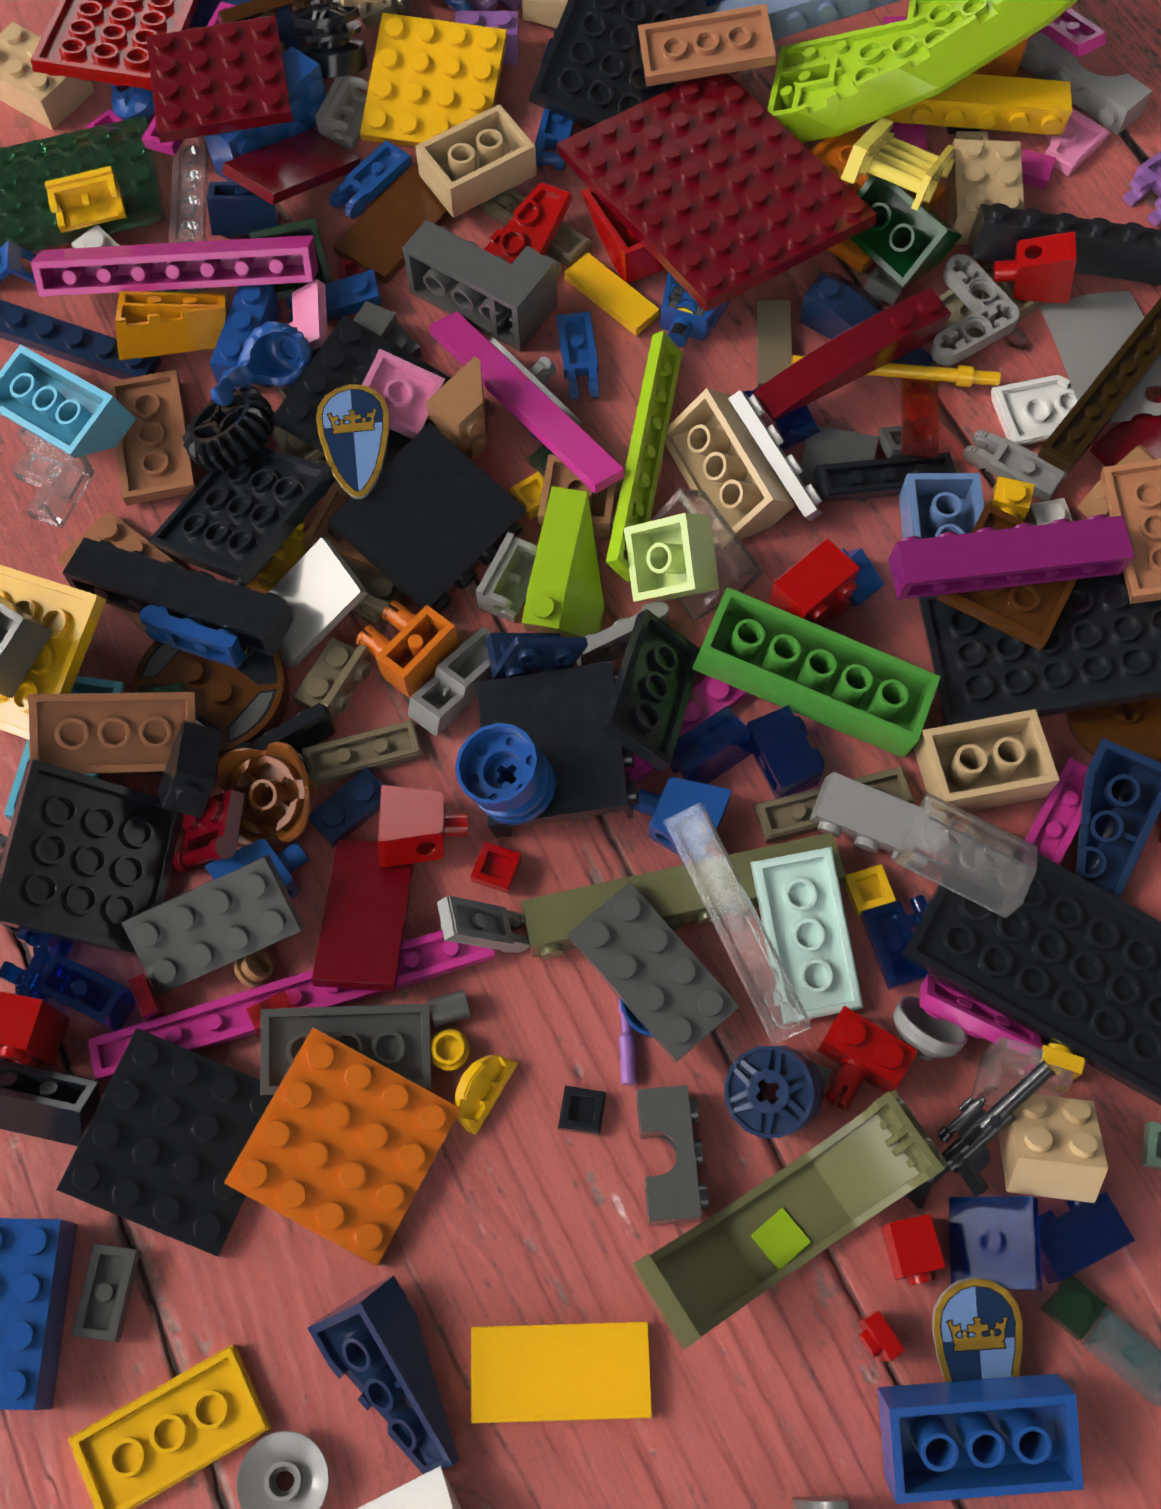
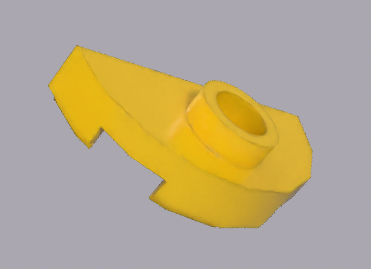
M488 1055L473 1062L464 1072L456 1089L455 1106L461 1108L457 1118L467 1132L476 1136L517 1067L518 1062L501 1055Z

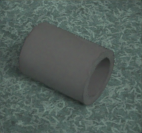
M465 990L428 999L435 1027L471 1018Z

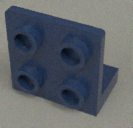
M490 632L486 638L493 680L571 668L588 647L586 637H561L559 633Z

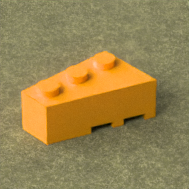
M119 291L115 317L119 361L215 349L227 318L226 293Z

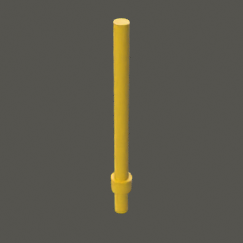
M792 355L791 365L805 356ZM888 363L866 374L868 376L953 382L955 386L971 387L972 384L999 386L1001 379L1000 372L974 370L973 366L958 365L957 368Z

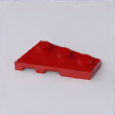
M540 182L513 211L514 217L502 230L497 229L490 236L491 242L483 250L495 256L503 257L510 264L515 261L526 246L537 250L541 255H546L573 200L571 193Z

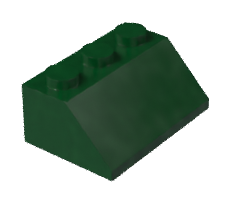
M870 175L857 193L877 213V218L874 226L850 237V239L903 288L908 287L939 265L962 237L954 227L927 203L923 202L918 211L912 209L911 207L917 194L879 177Z

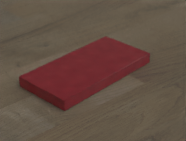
M310 129L224 162L222 174L271 205H274L350 173L360 164L361 158L317 131Z
M338 839L313 970V986L396 991L415 863L380 867L378 842Z

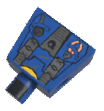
M668 272L661 306L660 327L663 330L669 331L668 336L678 347L685 346L689 337L700 341L705 340L727 309L730 300L705 312Z

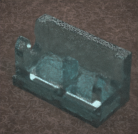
M1105 1308L1080 1345L1152 1404L1161 1406V1351L1123 1322L1117 1314Z

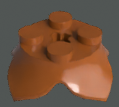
M273 742L268 745L266 750L237 748L219 756L216 777L220 788L224 792L232 789L245 794L237 841L238 847L247 846L259 839H265L269 842L278 838L282 842H291L303 833L307 826L313 799L317 795L318 788L315 781L310 779L303 761L291 745Z

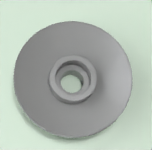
M281 1431L263 1437L249 1449L239 1467L236 1485L239 1504L242 1509H321L329 1488V1468L322 1450L309 1437L297 1432ZM283 1471H289L294 1477L293 1486L289 1490H284L279 1485V1476Z

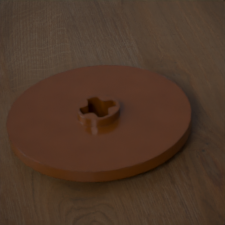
M1161 698L1066 713L1073 736L1092 756H1094L1101 739L1104 738L1153 760L1159 761L1161 759ZM1121 707H1123L1125 713L1132 714L1129 720H1126L1124 715L1117 714Z

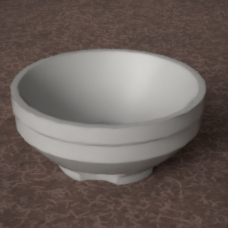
M902 997L893 1013L894 1023L899 1034L898 1039L918 1050L916 1055L919 1058L932 1060L933 1058L955 1056L967 1042V1035L962 1027L947 1020H937L931 1017L923 1008L919 1007V997Z

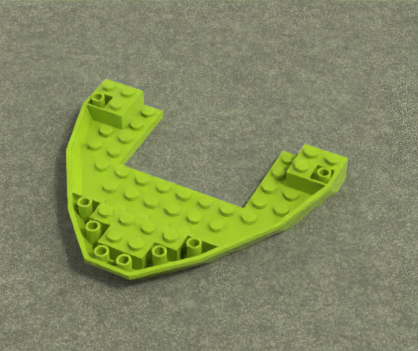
M910 0L907 20L781 46L767 111L801 143L840 136L942 93L1052 23L1078 0Z

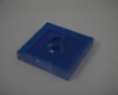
M1034 1196L949 1197L951 1285L962 1279L979 1277L991 1279L1007 1290L1042 1291L1038 1198Z

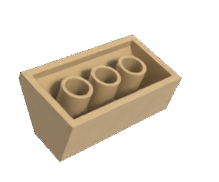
M706 388L668 426L665 446L704 514L710 515L711 526L722 545L727 546L772 527L794 508L796 503L728 398L731 395Z

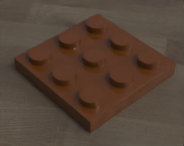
M986 503L971 533L987 527H993L996 530L1010 529L1027 522ZM1077 579L938 595L936 599L1041 650L1046 644Z

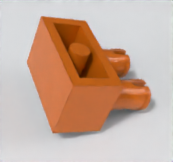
M394 599L390 602L394 609L386 606L383 610L382 618L400 630V632L392 640H389L377 631L374 626L368 625L364 628L368 635L361 631L356 643L368 647L369 653L376 657L382 678L410 698L435 673L436 666L459 647L455 625L431 607L426 605L415 615L403 606L400 601Z

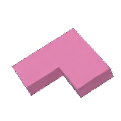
M316 279L292 292L293 322L289 323L292 327H297L298 331L303 332L304 337L309 341L312 351L321 347L328 338L326 286L323 282Z

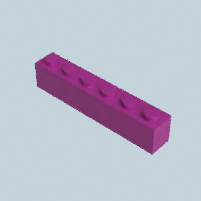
M1099 514L1080 521L1059 519L1050 524L1036 526L1032 523H1022L1013 528L1002 530L987 527L977 530L975 533L958 534L957 532H946L937 537L921 539L919 536H910L895 543L889 557V564L897 600L1117 575L1122 574L1135 556L1124 516L1108 517L1105 514Z

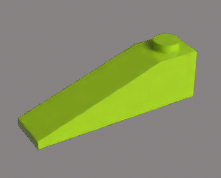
M551 486L528 585L522 624L529 631L559 633L560 636L585 637L591 633L597 634L601 629L605 605L588 492Z

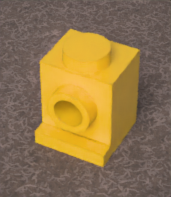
M998 476L987 503L1024 521L1030 509L1035 484Z

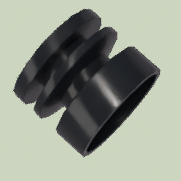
M323 2L298 10L292 14L294 26L300 28L296 31L297 40L311 43L300 49V52L320 64L322 78L346 76L359 72L368 66L364 40L350 38L362 31L361 22L356 20L360 17L358 5L343 7L341 2Z

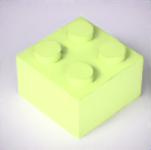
M683 513L624 528L633 602L666 601L720 590L710 515Z

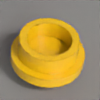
M454 1029L438 1032L430 1041L431 1061L438 1069L443 1071L460 1069L465 1065L470 1055V1046L467 1038L461 1032Z

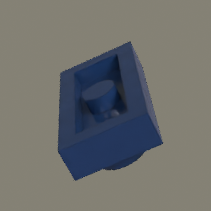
M366 767L310 813L308 820L334 848L337 846L338 839L344 840L380 810L381 785L383 784Z

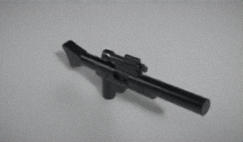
M1043 1060L987 1112L982 1108L987 1101L983 1096L976 1100L970 1096L958 1107L962 1113L948 1126H943L937 1132L939 1139L946 1143L954 1137L953 1133L957 1132L960 1135L958 1139L941 1153L949 1166L904 1196L909 1198L919 1209L923 1208L931 1186L950 1169L954 1173H960L974 1197L985 1193L989 1187L980 1175V1172L990 1161V1151L987 1145L1016 1120L1013 1112L1052 1078L1056 1071Z

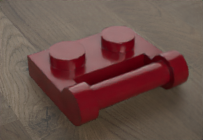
M231 789L210 797L202 818L184 815L183 827L185 830L182 848L174 854L172 861L174 868L178 872L187 873L195 870L199 864L214 859L216 861H224L235 855L244 793ZM210 842L209 845L202 847V844Z

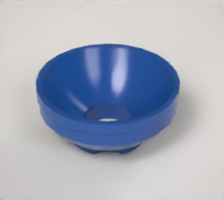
M112 84V110L114 114L125 120L129 125L140 124L155 113L152 91L145 90L144 88Z

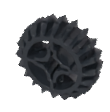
M234 388V399L230 405L222 406L210 400L207 406L200 408V412L197 415L192 416V423L186 426V433L182 437L184 441L183 446L190 458L204 471L210 470L212 473H216L222 470L225 472L231 466L238 467L240 462L245 459L249 460L253 453L260 451L261 445L269 441L268 436L274 432V424L272 423L274 412L267 399L254 388H240L239 390Z

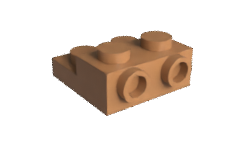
M548 455L538 510V524H543L551 486L586 491L589 497L594 537L610 539L617 510L615 502L616 498H619L623 479L595 494L555 455Z

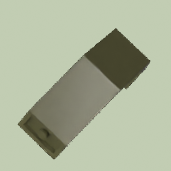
M894 1090L890 1093L889 1091L803 1156L720 1212L654 1253H648L633 1263L632 1268L682 1349H686L763 1292L904 1195L943 1171L949 1164L898 1092ZM783 1207L810 1239L811 1243L782 1269L778 1270L750 1235Z

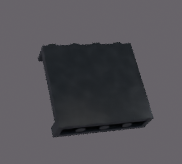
M428 423L382 468L376 485L368 496L363 499L351 497L329 518L328 533L338 542L343 538L348 541L420 608L423 609L428 605L440 614L452 601L449 596L457 588L464 590L476 577V573L473 571L481 563L487 566L492 562L499 549L498 546L503 542L507 533H512L516 537L522 531L524 525L521 522L526 509L432 424Z
M612 661L477 683L480 728L495 723L513 724L525 731L554 767L557 781L552 801L546 810L532 821L510 825L499 823L487 815L488 827L496 838L512 836L511 828L619 811H625L628 819L634 818L633 804H639V795L636 781H630L628 769L635 767L634 753L601 730L618 676ZM512 778L509 783H514L516 779Z

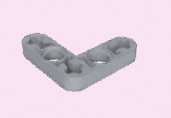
M957 254L949 258L943 279L946 285L973 314L940 331L935 336L931 347V357L936 363L943 366L954 365L1010 334L1014 330L1020 315L1017 305L974 259L964 254ZM975 290H983L987 292L990 297L987 299H979L976 298L972 292ZM977 328L983 332L984 336L975 338L970 336L966 330Z

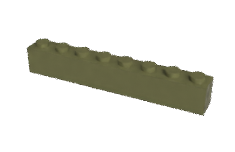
M830 832L522 900V912L532 957L541 956L542 959H554L564 955L565 950L576 948L568 938V933L629 882L632 883L673 931L681 929L683 924L698 920V923L703 925L720 920L722 918L721 915L737 912L738 916H745L758 912L760 909L750 862L832 847L839 886L841 888L846 874L834 835Z

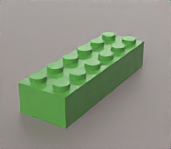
M729 587L724 592L692 668L695 671L902 758L919 741L941 677Z

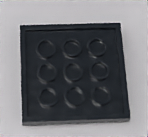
M343 315L274 413L272 423L324 453L316 422L319 404L327 394L336 388L349 384L362 385L379 349L445 378L444 384L451 377ZM428 417V419H427V421H426L424 427H425L428 423H430L429 417ZM389 429L383 467L412 439Z
M260 446L259 452L253 453L249 460L245 459L240 462L238 467L231 466L225 472L222 470L216 473L209 471L151 536L148 542L164 554L248 585L336 481L331 471L332 467Z
M35 759L28 761L0 864V924L138 957L122 922L163 903L183 813L162 808L159 797Z
M136 1028L56 1190L219 1257L246 1195L229 1187L224 1182L274 1095L261 1096L260 1080Z

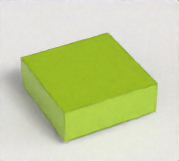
M783 1207L750 1235L778 1270L782 1269L811 1243L810 1239Z

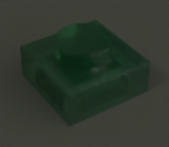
M1068 1274L1063 1278L1041 1310L1074 1339L1082 1340L1107 1304L1072 1274Z

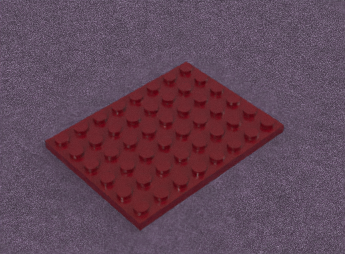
M728 73L690 79L557 143L558 155L705 312L876 224L877 213Z

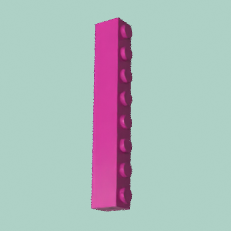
M314 235L42 250L31 261L39 297L117 293L119 291H155L313 282L318 272Z

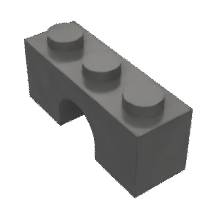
M688 1085L637 1089L636 1103L640 1139L660 1138L670 1144L676 1157L675 1165L669 1172L663 1175L645 1177L644 1186L648 1226L698 1222L702 1218L701 1210H708L709 1205L706 1183H698L697 1166L704 1165L701 1139L694 1140L692 1123L699 1122L696 1096L689 1097Z

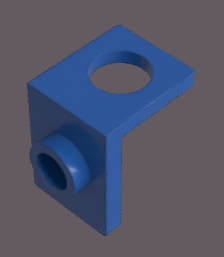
M7 241L0 248V282L12 273L36 285L34 274L27 272L22 267L20 258H25L31 262L37 255Z

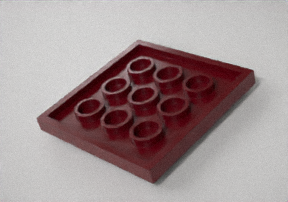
M276 16L258 17L250 20L226 22L219 25L146 36L156 129L160 143L293 122Z

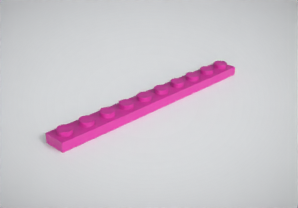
M443 930L404 941L396 989L495 959V951L490 948L445 941ZM313 970L88 1039L95 1080L103 1082L112 1078L136 1028L190 1051L199 1052L261 1032V1009L339 1007L390 991L313 986L312 982Z

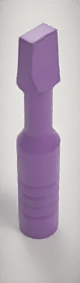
M619 998L618 1012L621 1013L622 1030L619 1037L621 1085L632 1086L638 1084L635 1036L632 1033L631 1026L624 1018Z

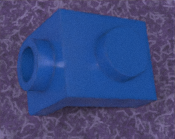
M842 548L840 550L860 567L855 582L858 586L850 598L852 607L859 606L885 583L862 548L850 551Z

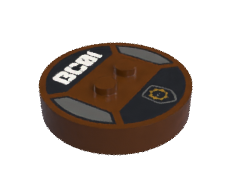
M156 640L140 659L133 677L132 693L195 692V723L222 731L220 756L233 750L242 742L253 743L254 740L263 736L268 730L280 726L288 707L289 682L277 652L274 657L242 647L245 658L240 667L233 668L171 648V646Z

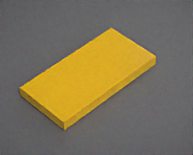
M648 1322L471 1327V1423L652 1418Z
M232 1344L72 1435L67 1440L94 1509H135L271 1430L272 1426L236 1345Z

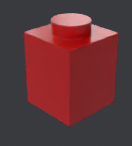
M931 1214L890 1222L881 1227L895 1280L908 1278L910 1286L935 1280L933 1271L946 1268Z

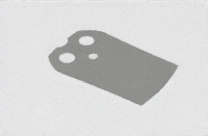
M1131 291L1081 295L1070 298L1069 303H1050L1040 306L1077 401L1144 319ZM1161 357L1109 423L1131 421L1132 417L1140 413H1147L1153 416L1161 415V403L1151 402L1145 397V390L1148 387H1161Z

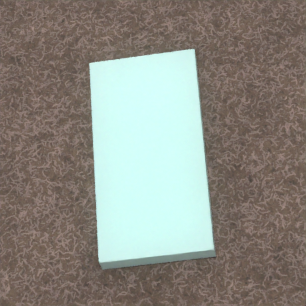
M832 847L750 862L782 1023L787 1024L837 1014L843 1006L851 1010L864 1008Z

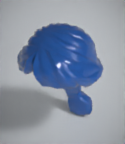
M268 321L254 328L250 337L243 344L238 365L223 372L219 383L210 390L212 400L222 406L230 405L234 399L233 387L237 386L241 388L256 386L260 389L294 385L311 362L312 348L309 345L308 339L304 337L302 331H298L297 327H292L286 323Z

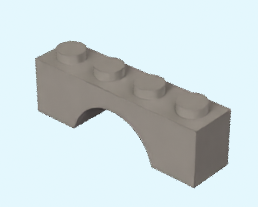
M1039 32L1028 41L1021 67L1038 79L1070 81L1072 103L1116 135H1119L1142 116L1152 90L1128 73L1119 76H1101L1092 73L1078 62L1076 56L1042 32Z

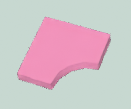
M1072 108V113L1062 136L1045 134L1048 140V148L1045 155L1056 157L1053 167L1069 177L1107 140L1110 132Z

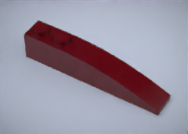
M930 287L868 318L818 347L754 391L753 395L758 399L771 420L775 421L933 341L935 336L942 331L951 312Z

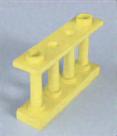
M884 117L880 118L854 144L841 179L854 184L861 175L866 176L868 173L917 193L911 208L918 211L924 201L930 203L941 177L948 178L956 160L951 157L954 146L948 144L940 156L894 138L895 134L890 132L894 121Z

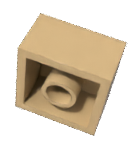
M1033 1094L1013 1112L1016 1120L998 1135L1006 1192L1095 1203L1108 1171V1164L1094 1101Z

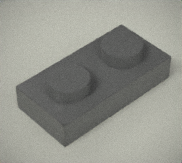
M100 1244L93 1245L71 1336L120 1343L141 1251Z

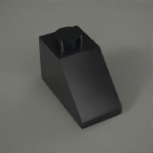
M186 720L182 721L157 790L162 808L202 818L215 783L222 738L221 730Z

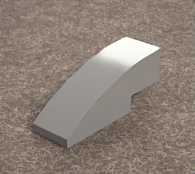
M482 627L436 666L435 676L410 697L407 714L409 718L436 737L454 721L478 694L477 683L489 681L492 677L486 638L491 631Z

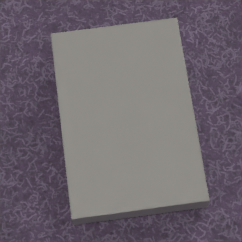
M321 537L268 592L274 593L286 601L293 620L277 650L284 665L289 668H295L368 594L331 541L324 537Z

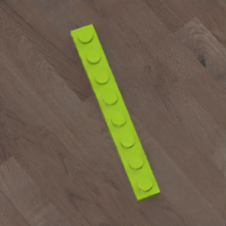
M665 331L652 335L627 462L625 464L624 478L619 493V501L607 552L606 563L626 582L631 580L624 528L650 522L682 358V351Z

